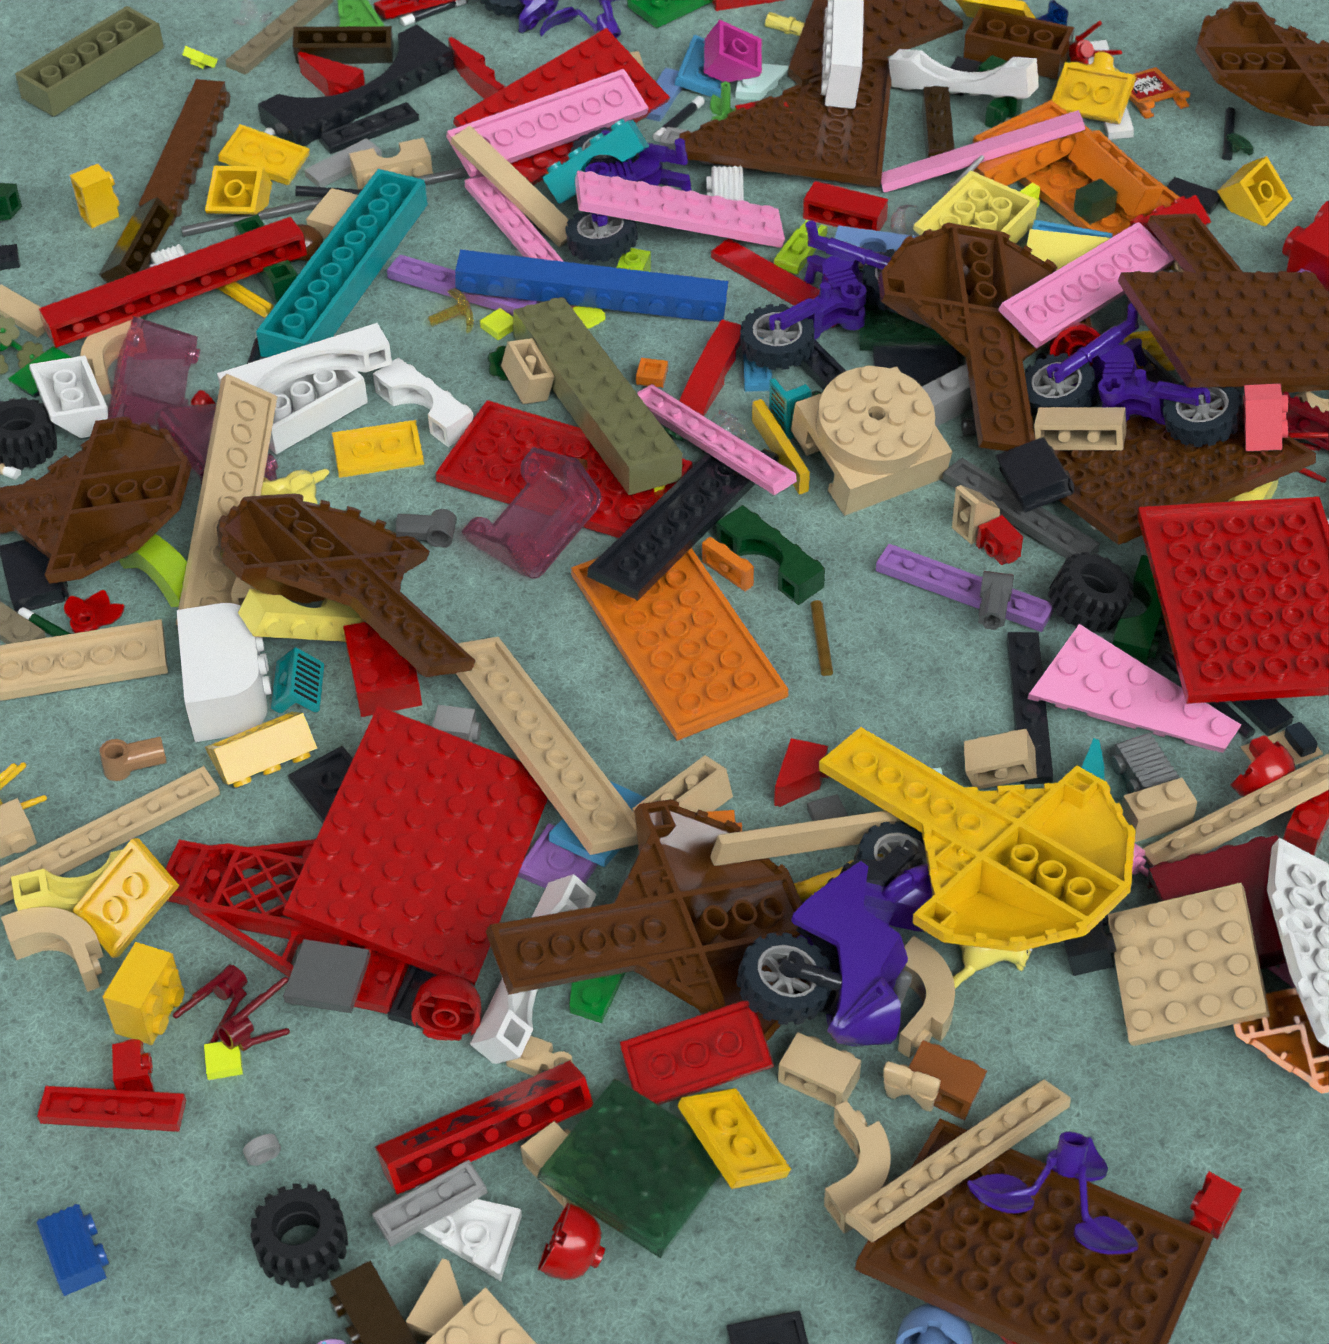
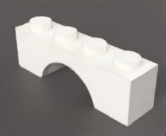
M399 357L393 360L391 365L382 367L373 373L376 394L392 406L413 403L427 407L430 410L428 413L430 434L447 447L458 442L473 420V412L467 405L457 401L448 391L442 390L430 378L423 376L414 366L405 363Z

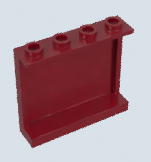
M1277 835L1267 838L1264 836L1255 837L1248 843L1236 846L1225 845L1213 852L1206 854L1194 853L1183 860L1171 863L1164 861L1149 868L1146 886L1148 889L1154 888L1159 902L1241 883L1245 890L1260 969L1287 963L1267 892L1271 850L1273 844L1279 839Z

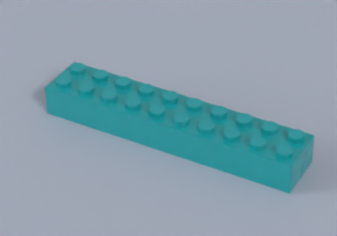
M377 169L257 329V340L262 357L267 358L334 336L428 205L425 180Z

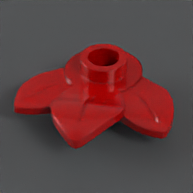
M100 590L84 601L76 596H70L65 602L64 612L70 618L72 631L80 633L97 630L99 626L109 625L117 621L124 612V605L118 603L110 604L106 591Z

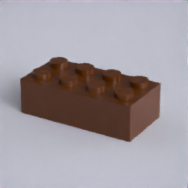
M980 7L965 33L963 58L982 63L991 55L1009 61L1012 57L1037 58L1038 75L1058 79L1064 63L1067 62L1070 56L1069 47L1073 43L1075 27Z

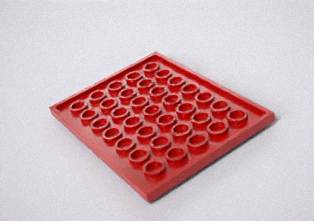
M1320 497L1139 507L1137 517L1186 704L1329 695V524Z
M377 706L282 915L433 974H453L463 977L475 986L490 948L486 930L491 924H497L501 920L548 797L522 762Z

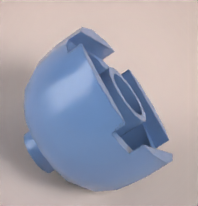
M931 1304L917 1306L903 1318L897 1334L896 1344H973L971 1328L966 1320Z

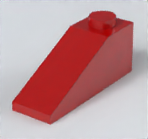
M301 51L298 53L301 74L326 96L345 93L365 85L363 69Z

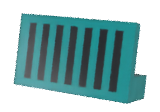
M773 378L770 380L769 410L788 439H792L795 437L791 431L795 403L810 398L812 391L806 384L785 391L778 381Z
M296 647L276 661L271 709L278 713H283L293 704L298 703L313 712L320 711L324 663Z

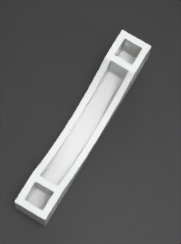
M899 49L889 58L890 76L892 78L891 85L902 90L942 86L949 87V94L962 92L969 93L972 96L988 94L996 98L1014 96L1016 99H1026L1039 87L1037 58L1012 57L1005 64L984 72H963L948 68L931 59L921 50Z
M378 323L217 373L219 385L221 378L229 374L269 393H273L285 384L306 375L333 370L369 372L391 365L392 359L389 342Z
M574 874L549 882L532 917L591 907L597 894ZM502 978L470 1045L494 1064L520 1058L533 1031L532 1009L538 989L508 995Z

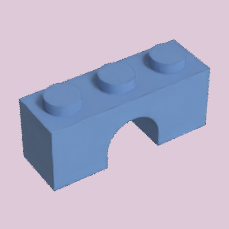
M838 226L835 239L864 249H871L873 252L885 253L888 249L897 251L904 239L910 235Z

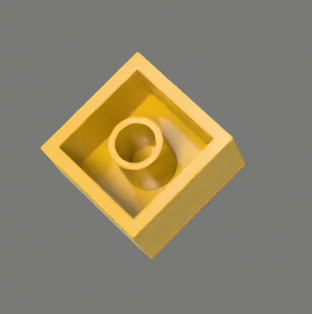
M138 942L134 943L102 996L115 1034L130 1039H138L143 1043L152 1045L157 1036L165 1032L170 1013L174 1007H178L184 997V988L172 953Z

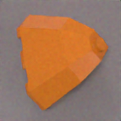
M1296 988L1266 993L1270 1016L1233 1024L1236 1037L1266 1054L1267 1058L1288 1072H1293L1319 1093H1328L1329 1048L1317 1041Z

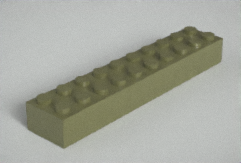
M553 298L549 301L514 309V338L516 340L533 338L555 376L551 389L628 495L679 481L682 478L681 450L565 298Z

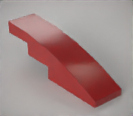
M453 37L448 38V46L453 51L454 67L475 92L483 99H486L505 88V85L495 80V71L486 66L485 56Z
M723 319L720 321L700 355L679 400L702 416L706 414L724 386L725 375L736 360V351L741 345L740 324Z

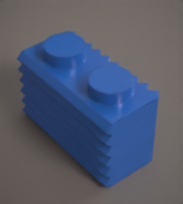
M74 1204L73 1207H67L65 1210H60L58 1213H53L51 1216H46L44 1219L37 1221L57 1282L64 1296L107 1278L103 1266L109 1264L102 1243L95 1245L92 1236L98 1234L91 1213L83 1215L80 1205Z

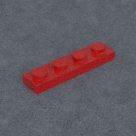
M45 1086L37 1118L40 1124L179 1132L186 1098L182 1093Z

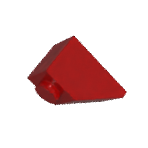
M794 738L790 739L775 784L774 806L781 807L820 789L823 778H829L828 775L819 771V761L828 754V746Z

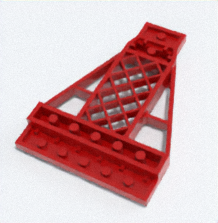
M316 839L252 847L229 843L205 845L178 840L165 869L179 884V887L167 900L168 902L187 905L190 914L289 978L294 967L291 962L298 946L304 939L368 949L371 957L354 1007L388 1014V1011L390 1012L408 969V963L295 919L281 917L287 903L283 894L293 890L307 860L294 856H301L307 846H312ZM249 868L261 870V872L246 879L242 874L244 870ZM280 874L293 877L278 885L273 879ZM268 881L271 888L255 895L251 888ZM244 891L248 893L250 898L236 905H233L230 900L231 897ZM277 897L281 905L265 912L261 904ZM256 907L259 913L248 910ZM238 929L289 939L283 956H278Z

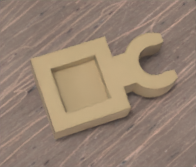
M530 1036L521 1057L506 1061L507 1067L535 1076L540 1074L542 1070L547 1071L558 1064L569 1060L572 1061V1056L562 1051L552 1053V1043Z

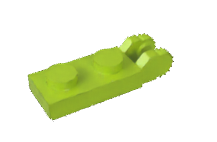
M806 220L799 229L795 230L774 259L775 265L796 275L806 265L807 257L812 256L817 250L807 245L808 234L805 224L809 220ZM820 225L817 229L818 234L826 237L828 227Z

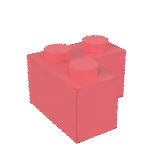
M1281 383L1244 385L1243 424L1246 451L1282 450V438H1288V422L1286 420L1288 395H1282Z

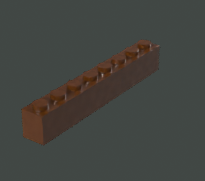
M195 80L138 204L141 206L158 197L175 215L170 226H173L176 218L181 216L182 204L188 200L189 188L196 181V172L202 168L204 154L209 152L210 141L212 137L216 136L218 123L223 121L225 107H229L230 93L226 91L225 81Z

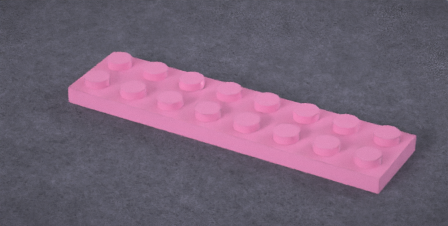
M625 69L449 130L446 137L451 142L453 136L470 125L509 163L579 139L580 136L600 130L602 127L609 128L621 119H624L626 122L647 114L648 106ZM451 144L470 178L482 174Z
M577 171L575 177L579 211L782 248L785 241L779 210L769 205L750 204L743 200H729L721 196H708L695 191L687 192L669 186L650 185L643 181L624 180L617 176L598 175L595 172Z
M1137 222L1001 304L998 311L1037 349L1055 338L1069 325L1081 322L1126 294L1118 283L1121 272L1163 271L1170 267L1175 259L1140 222Z

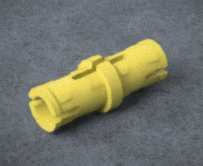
M769 12L765 21V27L783 31L784 34H794L797 36L801 35L805 24L796 20L795 17L790 16L788 18L773 12Z

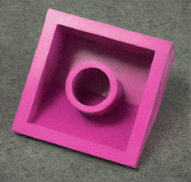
M719 20L704 39V73L722 82L759 77L762 74V39Z

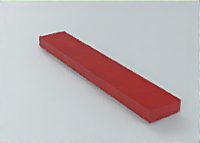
M730 238L711 250L712 259L794 306L808 298L814 299L820 294V290Z

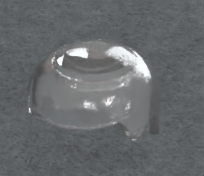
M910 204L899 206L891 217V232L920 236L913 230V225L924 216L917 212L919 207Z

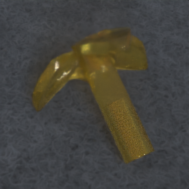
M456 288L450 289L448 294L458 301L457 304L429 316V322L433 327L458 315H463L466 318V333H470L474 324V316L469 301L460 290Z

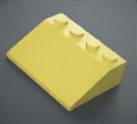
M970 171L913 225V230L918 235H922L926 230L931 229L935 231L942 228L943 224L954 223L1005 232L1010 235L1009 240L1016 244L1032 228L1034 219H1036L1038 200Z

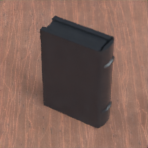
M1044 437L995 455L1000 464V473L1025 513L1074 493L1075 487L1069 472L1064 469L1055 455L1054 449Z
M25 539L0 546V557L15 612L18 613L22 607L32 611L66 602L65 597L69 598L67 581L49 584L45 576L50 560L49 557Z

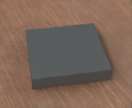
M304 939L283 995L285 1003L352 1013L371 957L370 951L368 949Z

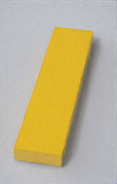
M762 399L752 401L753 424L769 449L779 455L778 463L796 473L797 482L793 486L798 494L808 492L810 471Z

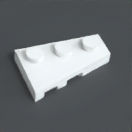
M476 1199L419 1232L501 1281L522 1213L519 1208Z

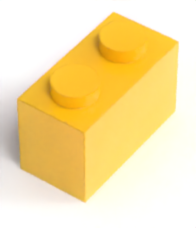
M97 163L70 175L80 216L91 228L119 217L117 207L120 206V203L113 192L112 186H115V182L109 171L105 172Z

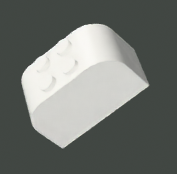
M219 603L176 610L184 701L195 742L233 736L260 725L267 714L266 695L272 694L269 676L264 677L267 671H269L266 653L260 654L261 651H265L263 637H255L251 634L238 614L241 606L237 604Z

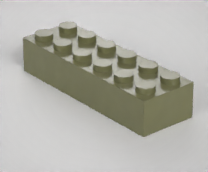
M128 6L122 8L15 73L21 98L49 115L56 116L162 50L164 44L160 25Z

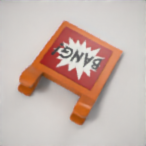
M1157 67L1133 73L1136 76V81L1129 100L1138 107L1139 112L1145 119L1154 117V114L1151 112V108L1155 107L1154 102L1173 97L1174 102L1180 109L1189 107V104L1186 102V99L1190 97L1189 91L1178 88Z

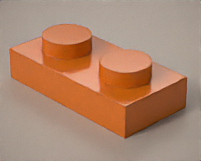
M708 537L702 542V562L745 592L754 585V566L747 559L741 558L725 544L719 543L712 537Z

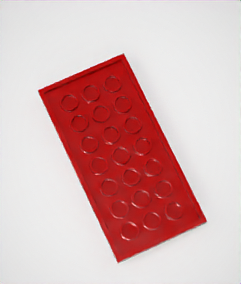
M605 28L455 116L453 124L458 128L625 69L648 106L647 114L634 118L635 123L669 102L670 97L618 39ZM576 140L510 164L534 186L543 180L542 177L547 175V168L558 161L563 164L570 159L568 154L572 152L571 148Z
M489 400L484 403L435 473L436 482L616 538L623 535L677 483L667 484L665 489L654 492L653 488L628 495L579 427ZM559 455L587 460V469L579 487L551 482V473ZM682 458V477L693 467V461Z

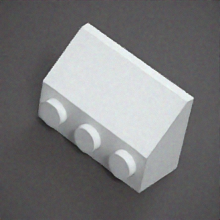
M86 356L30 364L31 373L51 422L79 438L91 436L95 421L108 419L107 405Z

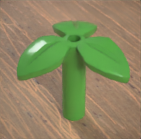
M724 81L721 83V98L712 95L710 109L713 114L718 116H713L711 120L717 119L721 121L727 118L728 113L735 111V108H731L730 82Z

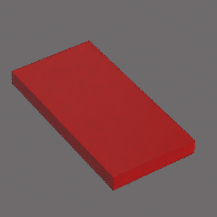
M747 1000L740 1001L619 1042L638 1110L643 1111L774 1067L758 1012L755 1013L748 1007L749 1002Z

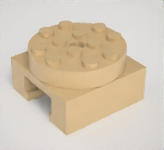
M865 366L848 370L835 377L826 386L823 393L795 403L791 431L806 456L821 451L835 474L834 481L829 484L828 491L844 516L943 479V472L948 469L952 450L935 426V411L932 401L926 391L914 379L901 373L897 366L890 369Z

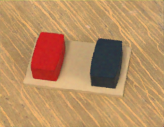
M1301 722L1287 726L1286 730L1271 736L1263 735L1252 739L1249 744L1241 746V749L1251 762L1273 743L1275 744L1276 741H1279L1288 750L1294 759L1295 765L1323 755V752L1317 746V741Z

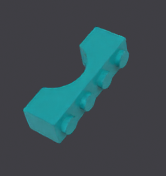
M624 119L619 120L610 126L612 132L606 136L602 133L589 140L591 144L584 150L579 147L568 154L570 159L565 163L561 164L558 161L547 168L549 173L542 178L558 204H562L577 195L575 185L577 171L585 172V168L596 156L602 154L611 155L621 162H625L649 147L633 119L627 122Z

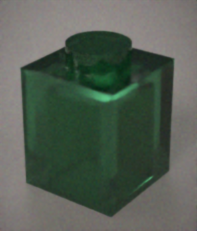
M1100 178L1076 190L1073 211L1089 224L1095 223L1115 213L1118 192Z

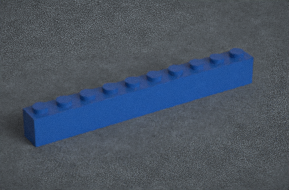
M461 249L455 270L456 292L540 302L564 297L569 305L711 322L724 320L728 281Z

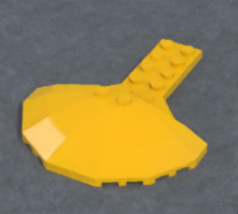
M862 727L857 729L819 761V771L922 832L933 896L913 914V924L943 943L1019 952L1085 936L1130 893L1136 830L1124 818L1123 808L1120 803L1114 801L1110 794L1111 788L1108 783L1078 765L1058 783H1044V788L1025 789L1024 784L997 786V790L978 791V787H962Z

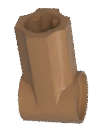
M161 737L128 744L123 740L111 739L100 747L103 773L111 781L126 779L133 770L166 763Z

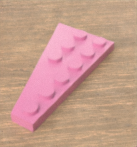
M1080 624L1028 696V699L1039 702V700L1054 703L1056 704L1055 707L1079 710L1086 712L1087 716L1133 729H1136V727L1153 731V734L1158 736H1172L1184 740L1187 744L1221 753L1225 751L1241 727V724L1207 703L1186 704L1184 692L1180 686Z

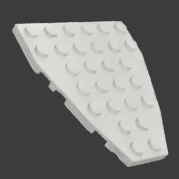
M1279 838L1273 844L1271 850L1267 892L1291 978L1317 1041L1329 1048V864Z

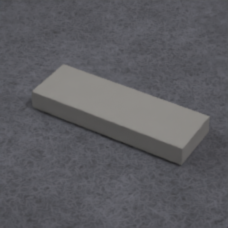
M366 138L305 169V176L317 187H325L352 173L349 153L374 148L376 154L382 157V152L380 148Z
M467 1160L372 1213L373 1219L389 1246L392 1247L487 1194V1187L471 1162Z

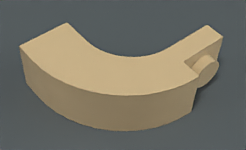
M140 317L92 334L86 338L82 345L80 356H86L102 395L112 394L108 379V368L111 363L124 354L147 349Z
M53 907L28 908L1 917L16 960L41 951H60L68 954L77 963L87 992L100 987L96 975L103 972L98 959L104 956L95 932L81 917L67 910Z
M915 936L904 946L908 962L903 971L911 973L912 982L909 987L919 995L923 1006L901 1031L899 1036L898 1051L908 1058L919 1048L922 1040L930 1042L931 1037L940 1042L943 1040L952 1021L955 1000L954 979L947 963L936 950Z
M847 1100L835 1106L834 1125L855 1153L858 1164L848 1176L825 1188L824 1206L843 1233L853 1229V1227L845 1222L846 1212L888 1184L891 1162L889 1141L880 1122L877 1121L868 1126L863 1114L859 1110L854 1111Z

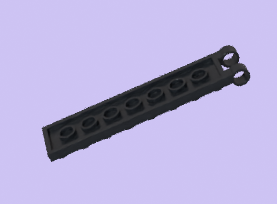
M765 448L760 451L773 460L779 461L777 453ZM707 453L588 567L587 577L638 601L756 483Z

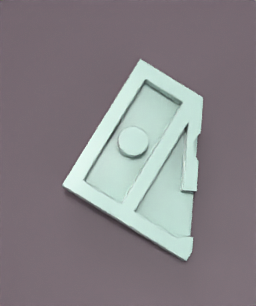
M762 63V74L759 77L738 80L736 98L761 100L767 95L768 91L773 90L778 85V80L783 76L788 77L789 66Z

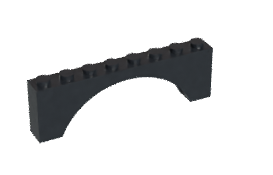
M416 24L398 33V54L391 66L375 80L357 89L325 97L305 98L276 94L258 103L261 124L266 128H272L275 131V135L281 139L301 146L309 145L319 139L318 135L349 124L453 70V51Z

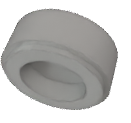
M265 1134L247 1143L243 1148V1153L248 1164L257 1166L274 1159L279 1154L281 1146L276 1135Z

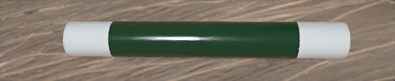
M25 607L20 608L18 614L52 637L71 634Z

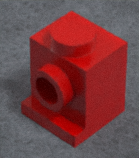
M1003 515L978 526L976 546L979 549L984 547L987 555L994 557L1000 565L1013 563L1021 557L1023 536Z
M129 1039L122 1043L112 1044L113 1082L116 1090L154 1092V1084L150 1075L153 1073L152 1058L150 1052H144L143 1042L138 1039Z
M1209 1171L1205 1177L1202 1190L1197 1192L1191 1203L1190 1210L1194 1211V1216L1190 1221V1225L1214 1235L1213 1238L1218 1240L1238 1205L1243 1189Z

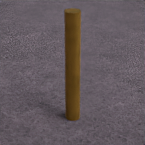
M815 600L810 605L822 676H830L833 674L823 604L821 601Z

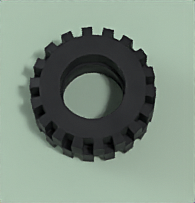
M12 398L9 401H1L0 464L4 463L5 467L12 466L23 470L27 467L33 468L37 464L45 463L46 458H51L54 455L53 451L57 449V437L54 423L51 422L44 403H39L38 400L34 399L27 400V398Z
M1082 552L1081 555L1078 553L1072 554L1071 557L1065 560L1049 587L1048 597L1051 599L1050 604L1056 609V614L1059 617H1063L1067 624H1072L1075 628L1080 624L1093 633L1095 631L1104 633L1106 629L1111 630L1117 624L1133 598V584L1128 581L1129 576L1127 573H1124L1118 564L1115 565L1111 562L1112 560L1107 557L1103 558L1099 554L1094 553L1091 555L1088 552Z
M301 1183L293 1184V1189L286 1190L285 1186L277 1189L278 1194L276 1196L269 1194L264 1198L266 1205H258L255 1210L256 1218L251 1219L250 1227L252 1232L250 1235L260 1267H263L264 1273L269 1278L274 1276L277 1284L283 1286L287 1280L291 1288H299V1282H305L306 1287L314 1286V1279L320 1277L322 1282L328 1279V1270L331 1269L336 1272L340 1267L339 1259H345L348 1235L342 1210H340L339 1203L335 1197L331 1198L330 1193L325 1189L318 1192L316 1185L308 1184L307 1188H302ZM310 1225L319 1229L312 1239L303 1244L288 1245L281 1242L282 1237L294 1227Z

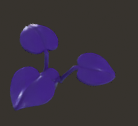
M599 0L604 13L596 17V24L580 9L574 10L573 7H567L556 11L544 21L540 35L542 37L549 29L567 23L579 15L593 28L594 32H600L607 28L617 38L621 35V31L611 7V2L617 0Z
M1070 1131L1061 1133L1057 1149L1047 1155L1046 1166L1034 1185L1029 1188L1020 1179L1007 1174H990L973 1181L968 1180L967 1184L971 1192L987 1206L1006 1213H1021L1033 1208L1034 1200L1031 1196L1036 1195L1051 1170L1058 1172L1064 1177H1075L1079 1179L1081 1215L1084 1222L1075 1226L1074 1235L1077 1241L1087 1249L1102 1254H1125L1138 1250V1242L1121 1223L1105 1216L1092 1219L1089 1215L1086 1181L1101 1180L1107 1176L1108 1166L1097 1152L1091 1137L1086 1138L1082 1134Z

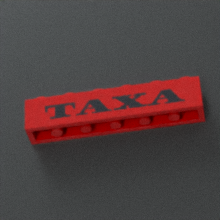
M569 1060L375 1146L386 1179L395 1193L399 1195L442 1175L467 1160L470 1162L543 1130L554 1121L559 1123L594 1107L585 1076Z

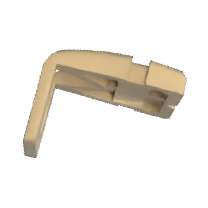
M887 1061L883 1072L887 1097L896 1099L901 1095H910L923 1110L932 1111L941 1081L938 1078L918 1071L913 1072L907 1065H898Z

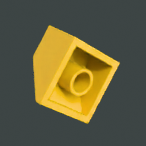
M1267 156L1243 165L1217 190L1230 212L1263 227L1267 226L1293 200Z
M214 166L205 212L209 214L256 215L268 206L272 182L264 167Z

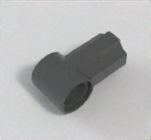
M437 509L431 515L398 514L396 519V537L410 536L416 540H427L434 547H448L453 540L457 522L456 515L447 509Z
M990 571L983 572L980 592L982 600L979 608L978 623L982 624L985 629L996 630L1004 626L1007 605L1011 601L1014 575Z

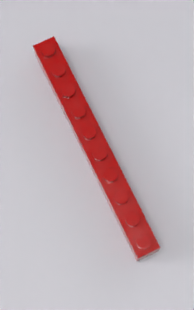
M290 216L38 308L44 330L55 348L262 272L264 267L307 255L304 234Z

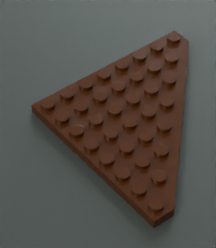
M813 0L789 64L788 76L800 87L809 84L810 79L822 75L825 8L828 5L827 0ZM864 0L862 58L868 55L889 57L899 49L908 50L963 29L964 21L939 0Z
M874 55L862 58V70L855 109L825 106V95H821L822 75L810 79L809 84L800 87L796 85L783 90L781 96L776 98L769 96L759 100L750 109L743 107L728 113L726 119L721 121L714 119L700 125V129L691 133L687 130L680 133L679 138L685 140L687 160L736 167L742 166L743 168L757 169L764 172L785 173L787 175L805 176L813 179L859 184L866 187H880L892 80L889 58Z

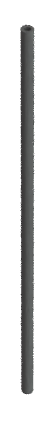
M464 167L414 178L425 180L426 186L468 177L469 174ZM319 197L263 209L256 215H259L261 220L313 210L323 198ZM238 214L182 226L181 230L183 237L233 227L234 222L255 215Z

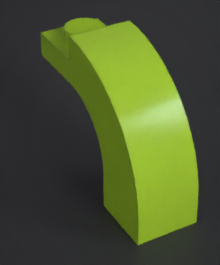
M154 534L139 550L119 559V562L124 569L138 568L144 571L159 587L171 607H179L187 561L171 544Z

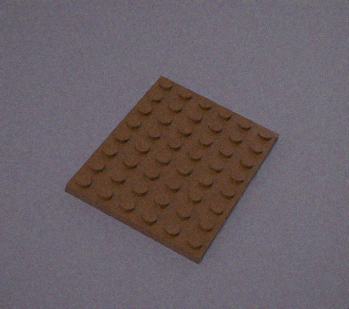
M1121 272L1118 283L1187 388L1244 387V385L1280 383L1281 386L1329 385V292L1326 291L1313 272Z
M1221 406V407H1219V408H1217V409H1218V410H1223L1224 408ZM1138 414L1131 415L1126 422V437L1123 450H1054L1064 469L1069 472L1075 487L1072 495L1059 499V501L1117 545L1127 543L1134 538L1142 536L1137 517L1139 507L1226 502L1235 496L1252 491L1259 486L1276 481L1281 477L1315 464L1316 453L1290 436L1282 438V450L1246 451L1243 423L1238 425L1239 430L1234 435L1230 434L1229 439L1226 441H1217L1212 446L1202 444V447H1194V444L1190 443L1184 445L1179 439L1174 440L1171 437V432H1167L1166 425L1158 424L1152 418H1144Z
M940 1118L911 1168L967 1130ZM1009 1148L873 1243L868 1240L857 1258L854 1270L1017 1344H1169L1214 1235L1086 1181L1088 1212L1091 1218L1105 1216L1118 1221L1131 1232L1138 1242L1137 1251L1125 1254H1102L1089 1250L1081 1245L1074 1235L1075 1226L1079 1223H1084L1081 1215L1079 1179L1075 1177H1064L1058 1172L1051 1170L1036 1195L1031 1196L1034 1200L1033 1208L1021 1213H1006L995 1210L981 1202L971 1192L967 1184L968 1180L973 1181L990 1174L1011 1175L1023 1181L1027 1188L1034 1185L1046 1163Z

